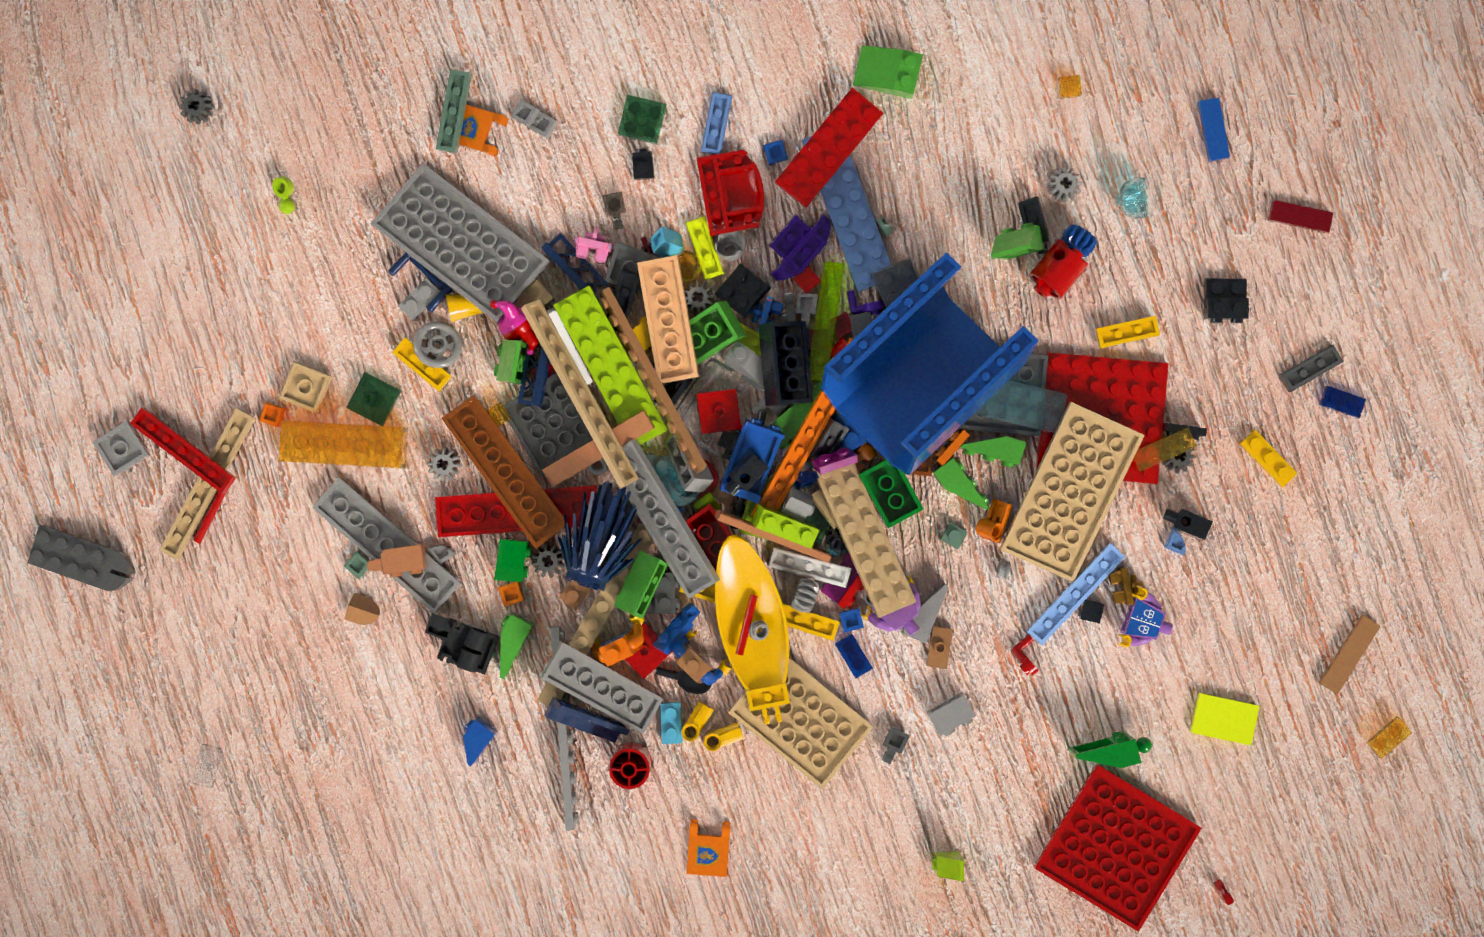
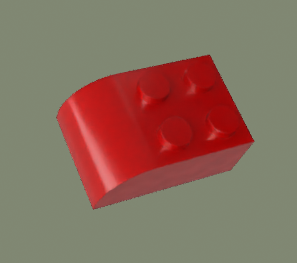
M709 504L687 519L686 523L716 571L722 544L732 533L725 523L715 518L716 510Z

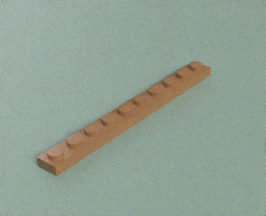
M610 287L603 289L599 302L604 310L607 309L611 325L619 331L618 336L623 345L626 344L629 350V358L633 363L637 364L639 368L638 374L642 380L646 381L650 396L656 399L659 413L661 416H665L668 421L667 427L671 434H675L678 440V448L686 454L688 458L686 461L691 470H694L696 474L703 471L707 467L704 459Z

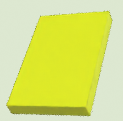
M1198 692L1190 732L1251 745L1260 706Z

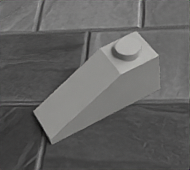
M737 341L726 355L725 365L764 390L761 358L754 351Z
M670 434L663 443L683 490L704 492L714 481L708 466L697 474L694 470H691L686 461L688 459L686 454L681 452L677 446L678 440L675 434Z
M942 584L921 603V607L918 610L919 615L913 619L920 629L910 636L903 627V635L927 643L947 592V585Z

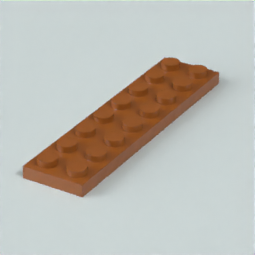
M475 395L441 418L535 549L565 528L564 517Z

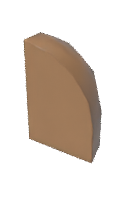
M354 593L344 620L361 625L372 624L380 615L379 606L372 599Z

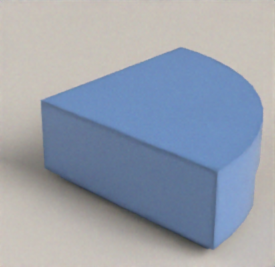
M1172 529L1164 548L1184 556L1186 552L1184 540L1178 531Z

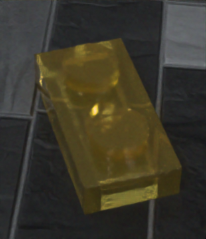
M1396 716L1366 743L1378 758L1382 759L1411 735L1412 731L1400 717Z

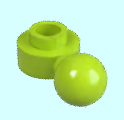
M286 176L275 178L272 183V189L281 198L278 204L279 210L284 214H290L295 209V203L289 198L294 190L293 183Z

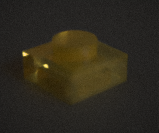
M1080 75L1059 77L1060 99L1082 96Z

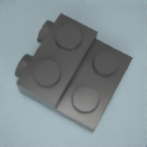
M664 572L645 614L676 613V609L680 608V596H676V588H679V582L672 572Z

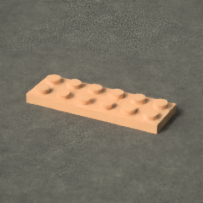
M678 255L638 262L655 369L660 381L663 384L699 377Z

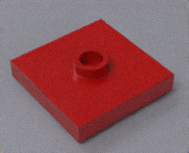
M736 389L695 394L700 434L741 429Z
M646 622L642 624L643 646L634 655L624 659L643 679L669 656L652 645L659 635Z

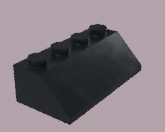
M806 321L769 322L758 325L765 406L813 403Z

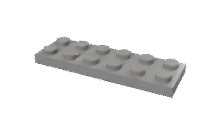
M560 641L540 676L543 680L641 734L645 733L663 701V698L562 641Z

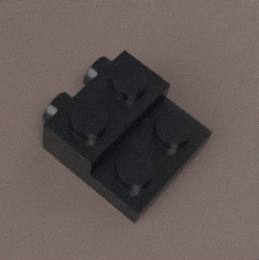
M1204 279V320H1210V323H1223V320H1230V323L1238 324L1243 323V320L1249 319L1247 279Z

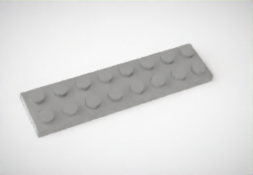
M632 440L624 445L622 449L639 479L625 486V494L627 495V492L631 491L630 503L632 506L636 505V513L689 599L719 581L720 578L637 440Z
M341 477L336 479L312 507L372 560L381 558V553L386 549L418 545ZM426 552L428 568L422 569L423 573L410 575V571L402 572V576L392 578L435 614L462 582Z

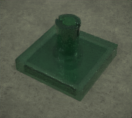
M364 372L346 408L380 426H384L402 390Z

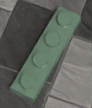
M450 69L436 143V150L456 154L458 152L472 78L470 72Z

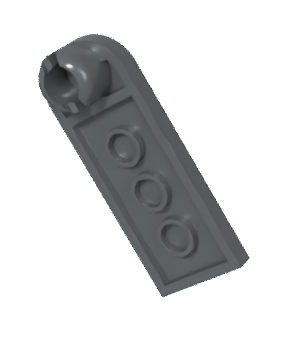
M39 525L27 562L28 564L106 591L122 589L134 579L133 577L120 576L116 571L124 574L136 573L133 564L125 553L46 525Z

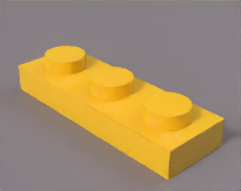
M1156 316L1095 329L1099 349L1160 336Z
M406 337L392 352L438 392L453 377L443 368H433L422 363L414 352L413 343Z
M1256 430L1251 431L1239 443L1280 487H1284L1298 474Z

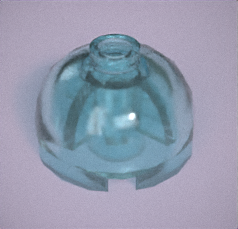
M1145 177L1128 180L1122 185L1120 194H1116V205L1121 206L1122 212L1127 217L1139 219L1147 218L1148 196L1145 190L1147 189Z
M673 466L668 468L660 479L673 502L678 507L689 505L700 494V492L683 490Z

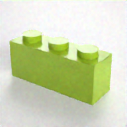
M758 504L751 521L760 530L812 549L819 529L811 523L802 522L761 504Z

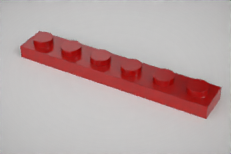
M141 407L130 424L221 494H226L237 478L146 408Z

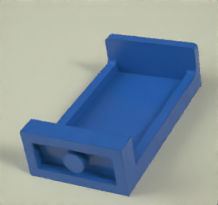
M751 417V420L745 418L721 480L720 490L729 493L724 489L732 480L728 473L749 449L769 468L748 491L740 488L735 496L759 504L762 497V489L785 434L781 431L782 428L770 424V427L762 424L763 421ZM742 474L740 479L744 478L746 474Z

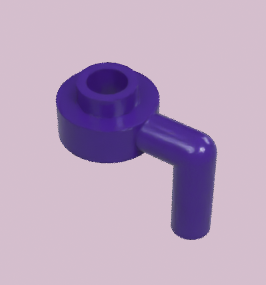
M847 291L850 312L853 315L870 312V315H876L881 313L880 309H884L883 301L857 306L855 291Z

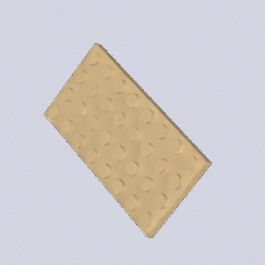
M1069 401L999 549L1074 582L1144 435Z

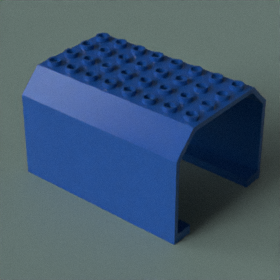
M947 252L825 365L821 389L833 407L892 466L907 475L913 473L1026 364L1039 341L1030 331L1022 326L1000 347L950 299L943 287L961 270V266Z

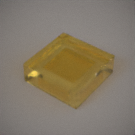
M502 402L495 404L487 410L498 427H501L511 419Z

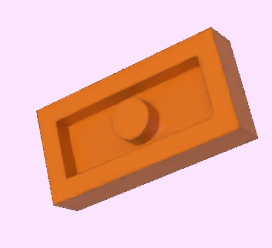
M965 430L955 431L949 438L951 443L947 447L942 446L935 454L938 456L935 461L940 466H943L970 435Z

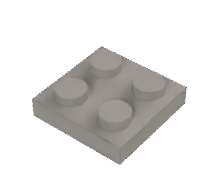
M125 421L93 441L94 446L113 476L120 475L150 456L130 421Z

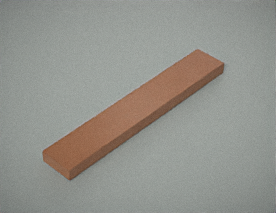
M643 410L614 427L612 431L621 447H623L630 441L654 429L655 426L646 411ZM594 440L547 466L542 471L551 486L554 487L599 461L603 456Z
M717 510L715 513V518L718 521L827 563L831 559V555L826 550L812 546V549L760 530L750 521L725 511Z

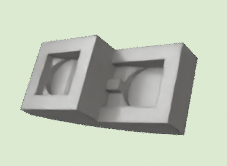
M522 99L511 114L513 119L547 140L558 124L555 119Z

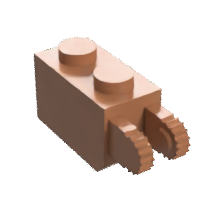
M418 544L383 550L381 558L367 562V569L371 572L383 571V575L390 574V578L402 576V572L410 571V575L423 573L422 569L428 568L425 545Z

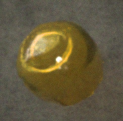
M684 250L683 254L678 256L683 283H691L699 277L702 265L699 258L693 252Z

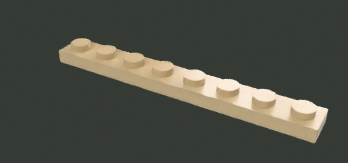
M236 408L210 458L228 471L256 418ZM198 477L159 551L176 560H179L217 491L202 478Z

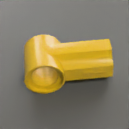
M699 701L682 728V737L689 742L695 741L714 709ZM689 726L694 727L697 731L693 737H689L685 733V729Z
M735 722L717 730L706 732L703 741L707 750L717 751L723 746L744 739L739 723ZM710 736H715L718 738V742L716 745L711 746L707 743V739Z

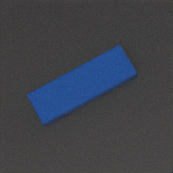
M1219 97L1197 102L1208 162L1230 158Z

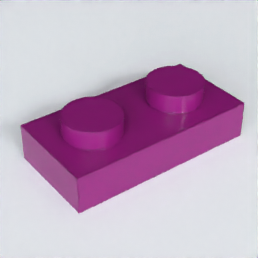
M841 448L837 452L820 455L817 459L812 460V465L822 475L857 463L858 458L857 454L850 448Z

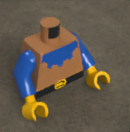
M689 630L682 640L673 647L672 651L675 654V661L697 683L712 685L723 675H727L732 666L729 667L725 664L727 659H724L717 668L710 664L689 643V640L697 634V630L694 632Z

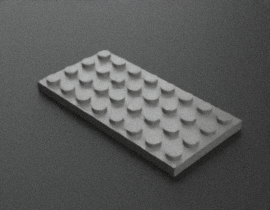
M424 163L370 223L372 227L497 324L504 313L498 307L496 309L491 308L490 302L492 300H506L514 305L550 263L546 257Z

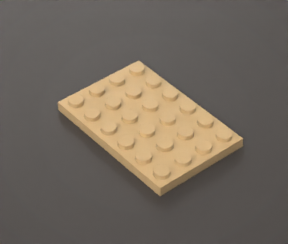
M789 657L786 684L790 703L779 705L782 716L781 722L776 720L775 708L770 707L767 708L770 724L765 725L762 709L750 711L746 690L728 713L823 790L874 726Z

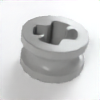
M999 560L996 577H1004L1007 580L1010 572V562L1003 563L1002 560Z

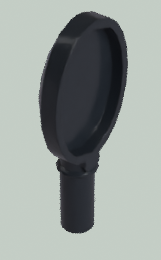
M657 666L656 675L677 680L678 685L691 694L706 693L712 686L705 683H697L683 669L680 672H676L675 670L672 671Z

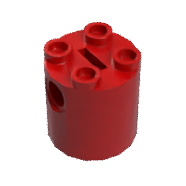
M1058 239L1029 273L1030 278L1036 283L1033 289L1044 298L1052 296L1060 300L1089 264L1082 259L1083 254L1075 248L1069 249L1064 241Z
M636 742L624 743L617 748L609 765L610 777L616 785L630 790L638 788L645 783L652 766V758L648 748Z

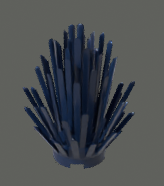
M609 480L604 482L603 486L599 485L597 493L591 492L589 505L586 503L587 494L584 491L579 532L576 514H573V546L571 528L567 523V516L564 513L566 536L562 534V539L557 536L567 569L565 580L569 582L573 580L578 585L594 590L600 589L601 591L605 590L606 584L635 560V558H631L630 560L626 559L623 561L643 539L639 538L635 544L631 543L628 546L632 540L630 537L633 532L630 531L625 538L624 536L637 512L636 505L632 507L628 517H624L629 505L627 502L631 491L627 492L626 495V487L621 489L619 487L617 496H613V492H611L612 483H609Z

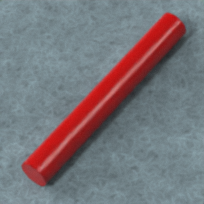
M217 492L193 541L201 544L226 494Z
M750 594L735 653L737 655H744L749 628L758 598L757 595Z

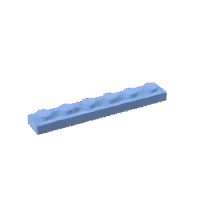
M1108 543L1075 578L1074 582L1057 597L1026 631L1040 645H1043L1121 563L1125 556L1111 543Z

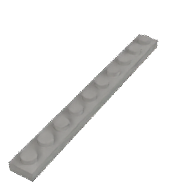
M552 626L550 628L552 655L560 641L565 642V631L561 630V626ZM565 692L561 700L570 703V694ZM558 722L566 831H573L576 824H579V813L575 812L574 805L578 802L577 792H573V784H576L575 771L572 772L571 765L574 764V751H570V743H573V733L569 731V726Z

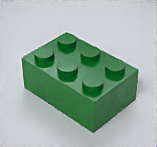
M886 459L859 473V477L887 529L924 510L905 473L892 466Z

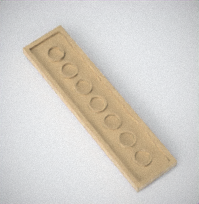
M855 463L822 475L812 468L877 618L916 603L917 601L869 494L859 477Z

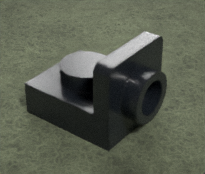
M637 149L636 152L631 153L634 180L654 179L652 152L648 151V149Z

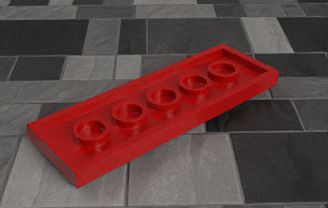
M852 87L777 178L775 184L806 209L884 113Z

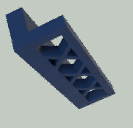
M561 233L549 244L546 243L541 247L580 290L588 285H593V291L596 295V285L606 288L610 287L612 293H615V290L604 281L602 276L586 259L579 258L580 268H571L568 265V257L576 256V249ZM559 240H562L566 244V253H557L552 247ZM561 256H566V262ZM583 263H584L588 268H582ZM582 271H591L594 274V283L584 282L582 280ZM596 277H597L602 283H596Z
M538 342L534 349L539 347L541 351L539 360L536 363L531 355L526 353L518 403L542 407L550 360L540 342ZM535 367L537 369L536 380L531 382L527 377L528 371ZM532 387L534 390L532 401L523 400L524 392Z
M555 697L552 698L544 714L548 719L614 743L620 733L628 735L630 731L620 721Z

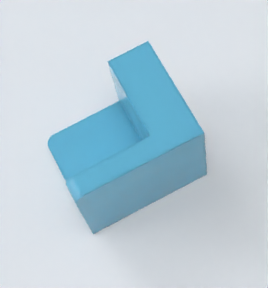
M662 226L650 238L653 253L663 258L679 255L684 250L681 234Z

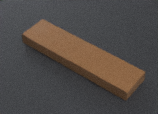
M1361 615L1318 683L1333 693L1338 694L1381 626L1366 616Z

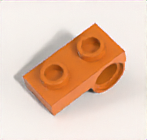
M993 499L986 519H980L976 525L977 535L1000 544L1013 505Z

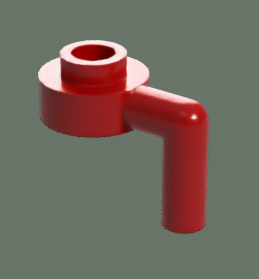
M1028 634L1012 648V652L1022 663L1019 667L1026 675L1031 673L1034 676L1039 670L1022 652L1023 649L1034 641Z

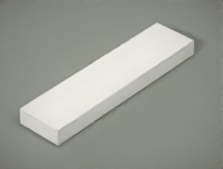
M551 308L547 313L586 384L592 383L593 380L557 311Z
M775 547L772 549L768 567L844 588L847 587L852 569Z

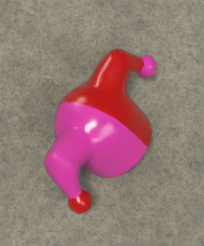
M492 300L490 302L491 308L496 309L498 307L504 313L498 323L501 335L507 340H524L528 344L526 353L533 355L535 352L534 348L538 345V339L521 310L522 307H515L510 301Z

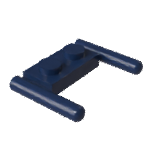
M405 252L388 270V273L391 276H395L410 260L441 289L439 294L426 307L429 312H433L446 298V294H450L453 289Z

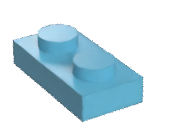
M681 702L661 703L662 744L683 743Z

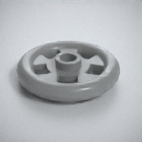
M431 322L422 326L417 331L413 341V348L418 359L425 365L433 368H444L450 366L459 358L462 352V340L457 330L451 325L443 322ZM439 330L440 335L431 336V331ZM450 335L454 342L448 344L445 337ZM422 339L428 340V347L421 346ZM434 344H441V348H435ZM449 349L452 354L446 358L442 354ZM429 352L437 355L435 360L428 357Z

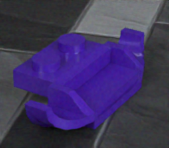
M823 213L815 225L811 227L806 225L797 215H794L768 245L782 258L781 264L770 273L775 280H785L802 273L827 244L831 222Z

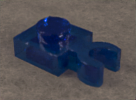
M807 470L800 473L794 482L795 489L801 491L804 488L811 487V484H814L819 479L817 471L810 473Z

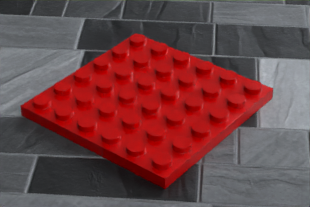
M1047 352L1048 364L1041 436L1038 438L1036 470L1069 401L1143 434L1144 438L1123 481L1158 484L1169 363Z
M1096 763L1033 867L1139 932L1202 828Z

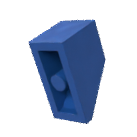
M480 717L476 718L475 721L471 719L464 728L466 730V733L463 735L466 759L470 767L497 733L496 729Z

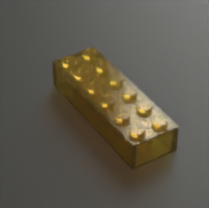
M281 421L279 461L406 468L408 428Z

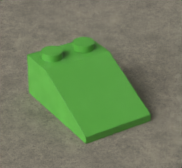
M862 45L853 86L912 99L923 54L901 49Z
M1033 222L1021 225L1019 230L1014 231L1013 228L1002 230V234L995 237L991 258L1009 260L1045 250L1040 226L1033 225Z
M727 301L717 302L689 320L697 365L747 336Z
M503 340L502 345L499 344L497 356H500L499 365L496 364L494 376H497V381L521 385L528 344L517 340Z

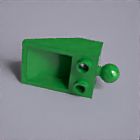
M1119 731L1113 733L1112 737L1070 747L1068 750L1076 759L1125 768L1142 763L1139 752L1148 753L1152 749V742L1147 737H1140L1136 741L1128 733Z

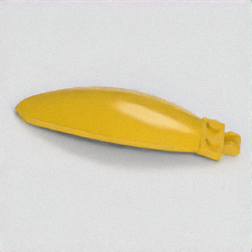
M730 535L722 544L716 569L720 580L715 583V604L722 643L734 672L746 689L750 711L762 709L766 725L770 724L767 708L774 707L776 720L781 722L782 716L779 705L790 703L786 684L789 665V634L784 607L776 585L757 552L744 538L738 535ZM753 594L757 595L758 598L751 624L756 620H762L767 624L769 633L765 639L759 641L752 639L748 634L744 655H737L735 653L749 596Z

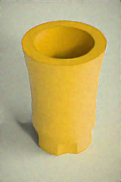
M446 294L452 322L473 315L484 314L460 294Z

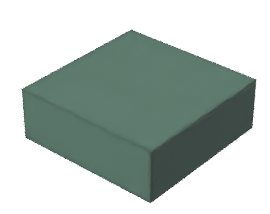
M356 551L344 567L356 578L361 579L368 571L366 564L370 560L359 551Z

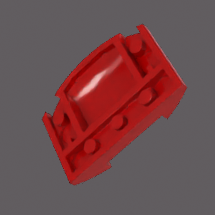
M738 150L696 158L710 236L758 228L764 211V188L759 170L755 162H752L747 156V152L745 150Z

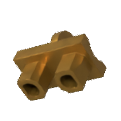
M1117 568L1118 571L1108 575L1111 585L1120 583L1121 591L1112 592L1113 603L1133 605L1132 589L1133 593L1137 594L1139 589L1136 585L1143 586L1144 583L1143 581H1137L1136 574H1131L1129 578L1128 568Z

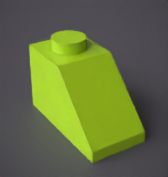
M935 852V858L931 859L932 870H935L937 877L964 881V860L960 852Z

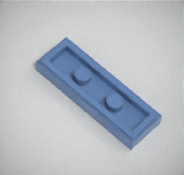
M712 92L701 147L702 153L721 154L732 95Z

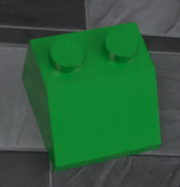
M512 538L500 539L494 580L523 582L524 578H528L529 566H526L527 558L531 557L532 546H529V541Z

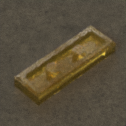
M1188 427L1138 449L1133 459L1139 472L1196 448L1197 444Z

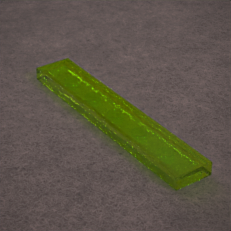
M824 261L809 359L811 381L822 382L825 365L831 361L845 268L844 263Z

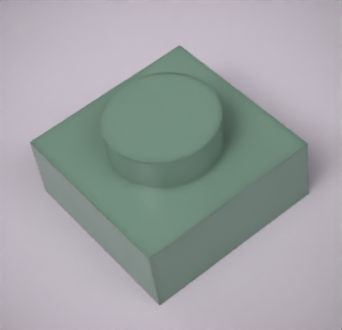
M949 522L940 540L959 549L968 532Z

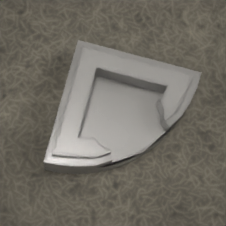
M435 545L428 548L439 564L444 563L457 554L452 548L445 545Z

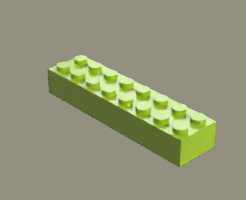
M589 285L554 304V308L617 423L621 424L645 410L655 428L636 439L639 445L667 431V425L591 286Z

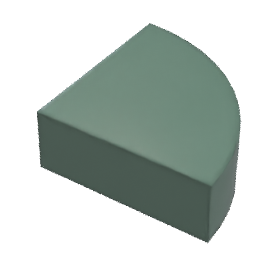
M880 217L875 221L885 238L893 233L892 227L886 223L885 218Z

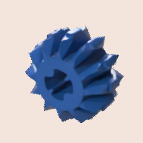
M1073 224L1065 229L1061 240L1068 245L1069 249H1077L1083 254V257L1089 256L1097 244L1096 238L1091 235V232H1088L1086 228L1084 229Z

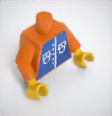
M629 614L628 618L634 624L632 629L600 643V638L597 637L591 647L594 659L599 663H606L608 667L634 655L643 646L644 636L641 624L644 622V617L641 619Z

